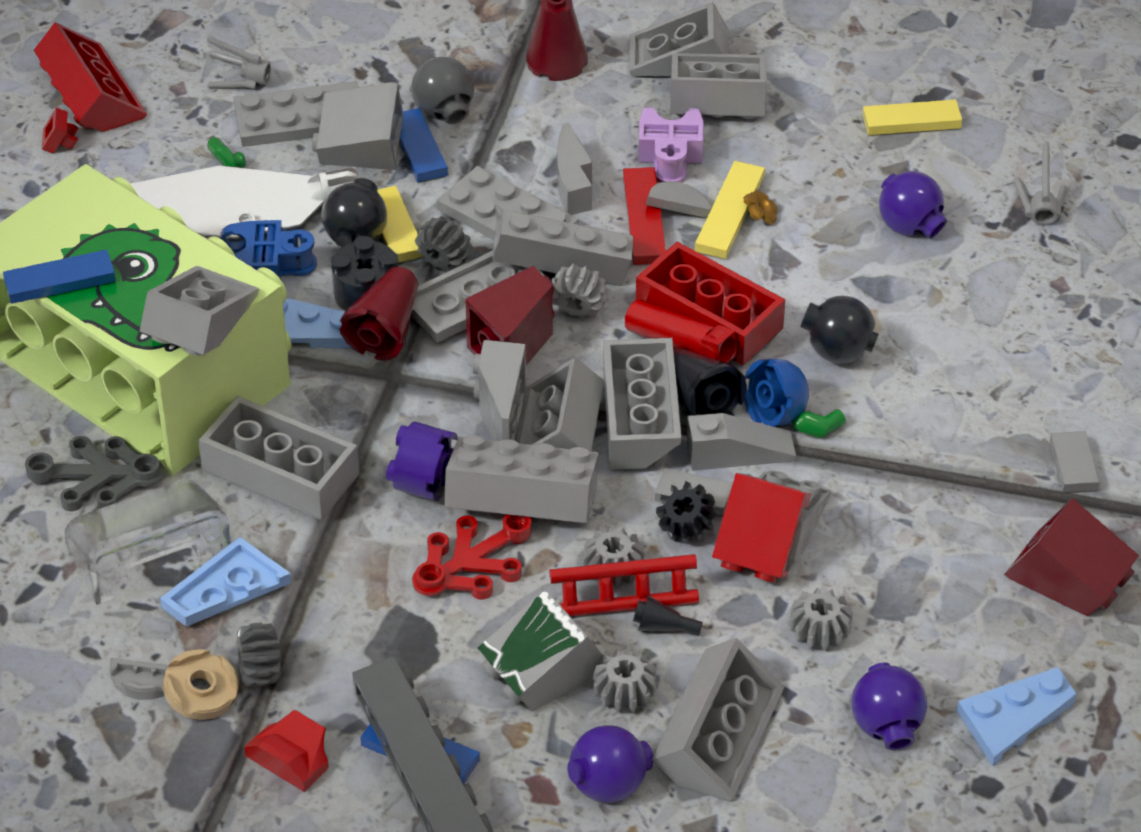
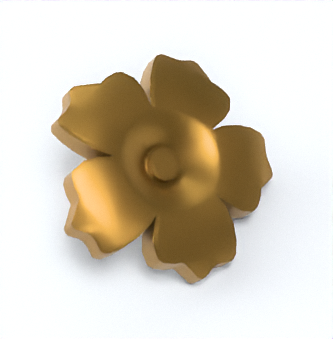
M755 190L743 197V202L750 206L748 208L750 217L754 218L755 221L762 217L765 223L772 225L777 220L778 208L773 200H768L769 196Z

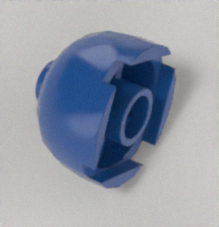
M760 359L751 364L745 374V379H749V390L746 391L744 400L746 410L754 422H763L765 425L777 428L794 422L798 415L806 410L809 399L807 379L801 369L794 363L783 359Z

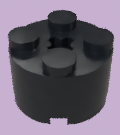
M360 236L354 240V243H350L338 250L331 258L333 293L336 304L344 311L348 310L389 269L399 267L398 255L390 247L375 242L369 236Z

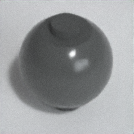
M429 57L422 62L415 72L411 91L415 104L424 114L435 119H441L442 114L448 124H456L464 120L469 114L467 107L470 105L474 95V82L471 73L460 61L450 57Z

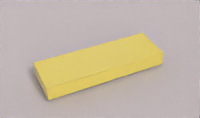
M956 100L863 106L862 115L868 135L960 129L962 127V117Z
M392 186L378 189V193L383 198L387 208V223L381 235L384 245L390 247L398 255V263L424 257L417 252L418 246L415 243V239L418 234L397 187Z

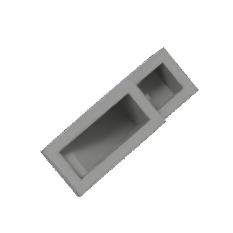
M566 123L562 126L557 146V183L565 212L574 215L592 210V161L571 125Z

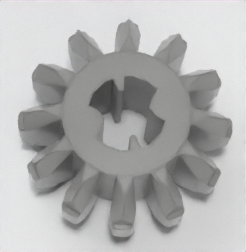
M573 263L569 268L561 267L555 278L552 279L554 286L553 304L559 306V312L566 311L570 313L571 317L578 315L582 319H585L587 315L596 316L602 305L605 304L608 290L606 288V280L598 277L599 271H590L587 269V266L579 268Z
M609 526L606 533L595 530L593 538L586 539L584 545V566L644 559L643 545L639 543L637 534L627 535L625 528L617 532L613 531ZM635 575L613 577V583L617 588L621 581L632 584Z
M816 588L813 594L803 591L800 599L794 600L791 606L789 625L791 631L795 632L797 642L807 641L809 649L814 645H821L825 651L829 643L839 647L842 639L848 638L851 632L853 613L851 607L847 606L845 596L835 597L833 589L827 593H821Z
M616 649L613 657L603 655L600 665H596L593 672L596 697L601 698L604 707L615 705L617 713L623 707H628L633 713L637 705L647 707L650 697L654 696V692H656L657 682L655 681L656 670L654 665L648 664L646 654L635 657L632 649L628 654H621Z

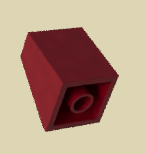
M532 266L466 298L467 348L475 355V353L481 354L484 340L525 344L527 366L553 334V318L555 316L553 310L554 286L547 276H543Z
M1072 498L1038 529L1004 575L1010 580L1088 617L1099 607L1104 611L1112 604L1118 596L1114 589L1117 585L1120 588L1124 586L1133 576L1135 571L1131 566L1139 555Z

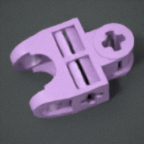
M644 107L639 120L638 162H654L656 179L659 183L665 181L683 182L686 178V163H702L703 119L699 108H689V111H686L682 118L668 120L659 116L658 112L654 111V107Z

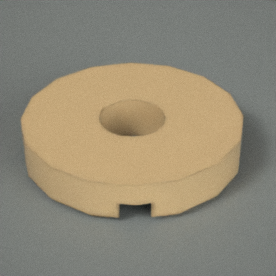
M203 649L185 651L174 657L165 671L162 688L165 700L173 710L186 718L207 720L217 718L226 713L236 700L239 685L236 669L228 659L221 655L217 657L209 654L210 651ZM199 678L209 682L211 687L200 690L195 688L191 681Z

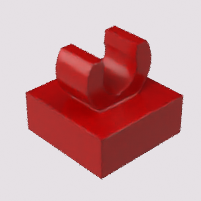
M55 108L43 128L42 150L54 154L59 144L67 149H73L78 141V138L74 137L78 127L72 123H67L68 111Z

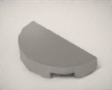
M665 181L657 183L651 188L646 201L647 206L707 218L711 211L708 200L701 192L681 182Z
M111 658L110 675L115 688L125 696L138 700L156 699L164 696L162 685L165 671L169 665Z

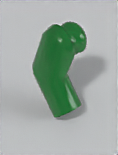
M213 137L208 141V150L223 166L245 168L246 160L243 153L236 152L232 154L220 138Z
M835 409L825 416L804 411L798 415L797 419L792 422L794 429L805 435L822 438L844 425L846 418L839 409Z

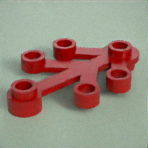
M506 514L503 518V529L470 548L472 539L478 533L477 520L472 516H461L456 521L457 539L453 559L441 565L442 556L449 551V538L442 532L430 534L427 538V561L417 567L412 577L414 589L425 596H435L441 594L446 589L471 591L474 598L484 600L493 593V581L489 576L477 575L472 578L456 576L455 574L460 571L500 574L501 579L506 582L518 581L522 576V565L518 559L506 558L501 560L484 557L510 542L513 544L524 543L532 532L531 518Z

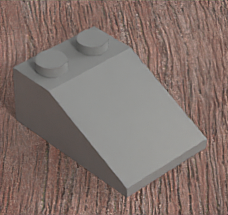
M713 2L630 34V74L632 76H671L672 53L729 54V29Z
M195 266L147 291L140 332L151 335L152 339L156 342L172 343L183 347L184 351L189 354L205 355L221 345L257 297L259 288L200 266Z
M484 340L481 354L475 353L473 361V374L479 375L474 384V399H479L480 415L491 440L501 441L510 439L516 441L526 394L525 344Z

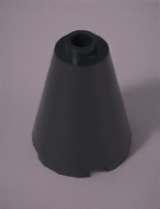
M673 347L678 402L688 416L718 413L735 416L732 411L738 403L742 406L747 391L746 379L742 372L732 364L680 347Z

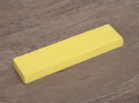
M734 160L695 242V251L724 259L727 258L749 211L748 208L750 206L743 202V197L759 189L765 176V167Z

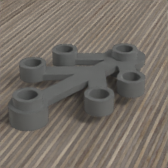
M77 436L70 441V452L73 458L79 460L86 459L90 464H54L53 458L43 452L34 453L25 461L27 477L37 485L47 484L52 478H87L78 485L61 492L62 507L70 512L79 510L83 505L82 498L113 478L123 479L111 488H103L96 494L97 507L103 512L115 510L119 504L118 498L135 487L155 485L164 476V466L156 456L152 454L137 455L126 445L125 440L119 436L110 437L105 441L106 456L112 460L121 459L127 465L113 464L91 445L90 439L85 436Z

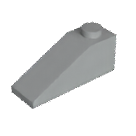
M724 413L688 416L687 449L692 471L796 461L791 432L788 430Z

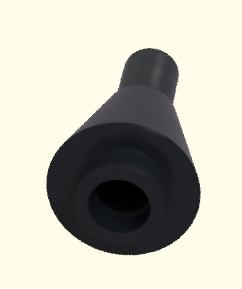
M649 595L646 598V602L638 601L633 622L640 623L638 631L679 630L699 636L703 624L702 621L681 616L677 611Z

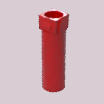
M640 299L633 301L627 309L624 324L630 332L648 339L672 338L673 347H680L726 363L737 355L735 330L721 325L714 327Z

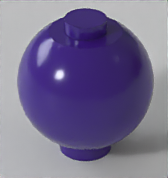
M905 171L898 175L893 173L884 180L881 185L883 190L879 197V210L883 221L891 230L904 236H916L914 231L917 230L924 233L930 239L943 229L947 223V219L942 215L945 205L944 195L940 186L932 177L918 171Z
M883 662L869 667L868 672L856 683L851 697V710L857 725L864 733L877 740L883 737L886 749L897 750L908 747L915 742L913 732L921 726L925 719L927 696L922 683L913 673L904 668L890 666L889 663Z
M613 725L598 726L585 732L576 741L567 765L568 776L586 797L602 803L619 802L631 796L640 787L646 771L651 770L653 767V752L646 741H639L624 728Z

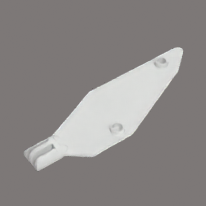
M214 166L131 183L140 198L154 207L160 209L163 206H167L175 210L181 216L186 226L199 235L220 238V233L225 226L245 221L281 220L283 230L302 226L324 204L326 198L334 189L343 184L353 183L359 177L355 166L322 172L313 176ZM268 227L265 228V234L268 232ZM230 235L226 237L228 239H242L240 236Z

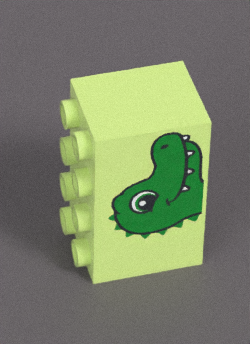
M84 164L0 222V360L110 435L122 437L126 445L138 454H152L156 456L163 464L164 471L172 477L200 456L198 440L237 396L264 406L290 386L287 352L291 350L292 344L285 330L283 303L287 299V292L280 278L268 268L261 267L255 270L235 257L231 248L220 238L213 236L206 239L186 226L181 216L172 208L163 206L158 209L138 196L133 186L125 179L115 177L111 180L89 165ZM102 250L108 251L116 282L10 304L3 271ZM195 266H200L258 287L257 297L221 345L205 355L189 354L184 351L183 347L172 343L156 342L152 339L151 335L140 332L147 291Z

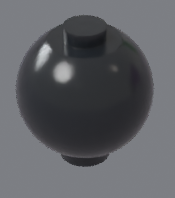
M357 178L353 183L343 184L334 189L323 204L321 213L322 224L327 235L341 248L354 243V240L360 236H369L376 241L382 235L387 223V208L383 198L378 193L377 185L369 179Z
M843 295L830 297L821 305L810 302L800 328L810 332V343L816 353L825 360L837 364H846L859 360L863 357L865 350L872 353L879 333L873 331L876 323L870 309L860 300Z

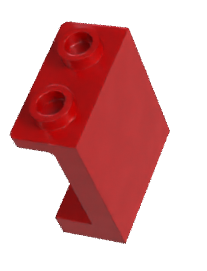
M736 473L712 557L722 560L720 566L732 571L741 572L743 567L756 570L754 577L776 583L777 577L787 578L789 570H786L802 511L803 508H808L812 494L747 474Z

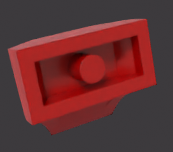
M293 710L277 723L268 725L244 746L245 756L305 792L329 768L328 759L324 751L326 729L297 710Z

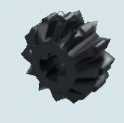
M685 481L681 490H678L676 486L671 484L672 494L670 496L660 494V500L663 505L656 508V514L660 518L658 524L661 530L664 532L668 531V536L673 541L681 537L684 543L689 544L691 537L696 535L697 539L703 541L702 531L704 529L713 531L714 525L711 520L718 518V511L716 507H713L716 502L713 495L710 493L706 494L704 486L700 484L693 488L690 482Z

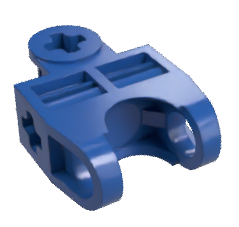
M281 220L233 223L225 226L220 233V239L231 248L236 258L255 270L261 267L268 268L280 280L281 276L308 275L317 267L316 256L312 253L315 244L313 235L301 229L283 231ZM266 227H268L267 238L265 236ZM237 235L243 241L232 242L227 240L226 237ZM297 238H300V240H301V245H300V247H298V239H297ZM299 258H300V266H301V268H298V264H297V261H298Z

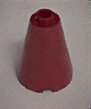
M572 0L541 1L526 54L528 69L538 77H540L541 73L549 76L550 81L569 80L580 75L582 68L585 65L587 66L588 54Z
M405 267L389 269L344 312L340 319L342 324L339 328L340 334L355 351L364 355L365 351L376 354L374 359L380 361L392 360L399 355L404 345L419 286L418 280L411 270Z

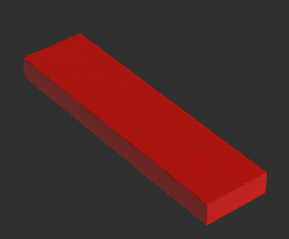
M655 167L623 168L629 234L633 236V265L651 264L666 251L660 208L646 205L651 188L657 184Z

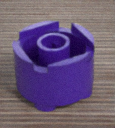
M416 421L412 422L409 426L401 425L396 436V446H399L395 460L392 459L387 467L386 480L393 482L395 490L433 501L440 500L442 495L436 493L440 485L445 486L446 467L454 448H451L452 439L458 440L457 434Z

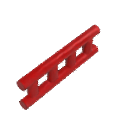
M695 554L549 569L550 583H562L563 603L558 604L570 617L636 610L638 601L646 602L648 595L666 606L699 603L698 589L687 590L686 570L697 569ZM671 571L672 591L650 594L649 574ZM635 575L636 595L614 597L613 577ZM598 579L600 599L578 601L576 581Z

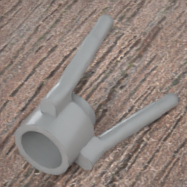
M207 38L208 43L243 58L240 59L216 51H210L209 53L212 57L240 65L241 77L246 78L242 81L209 82V88L245 87L255 90L257 84H267L271 73L270 61L263 60L261 56L247 53L215 38Z
M1044 142L1042 153V191L1037 192L1030 203L1020 179L1015 177L1013 180L1025 208V217L1032 218L1033 222L1038 225H1049L1055 222L1056 219L1061 218V207L1067 189L1066 185H1061L1057 198L1050 192L1049 143Z

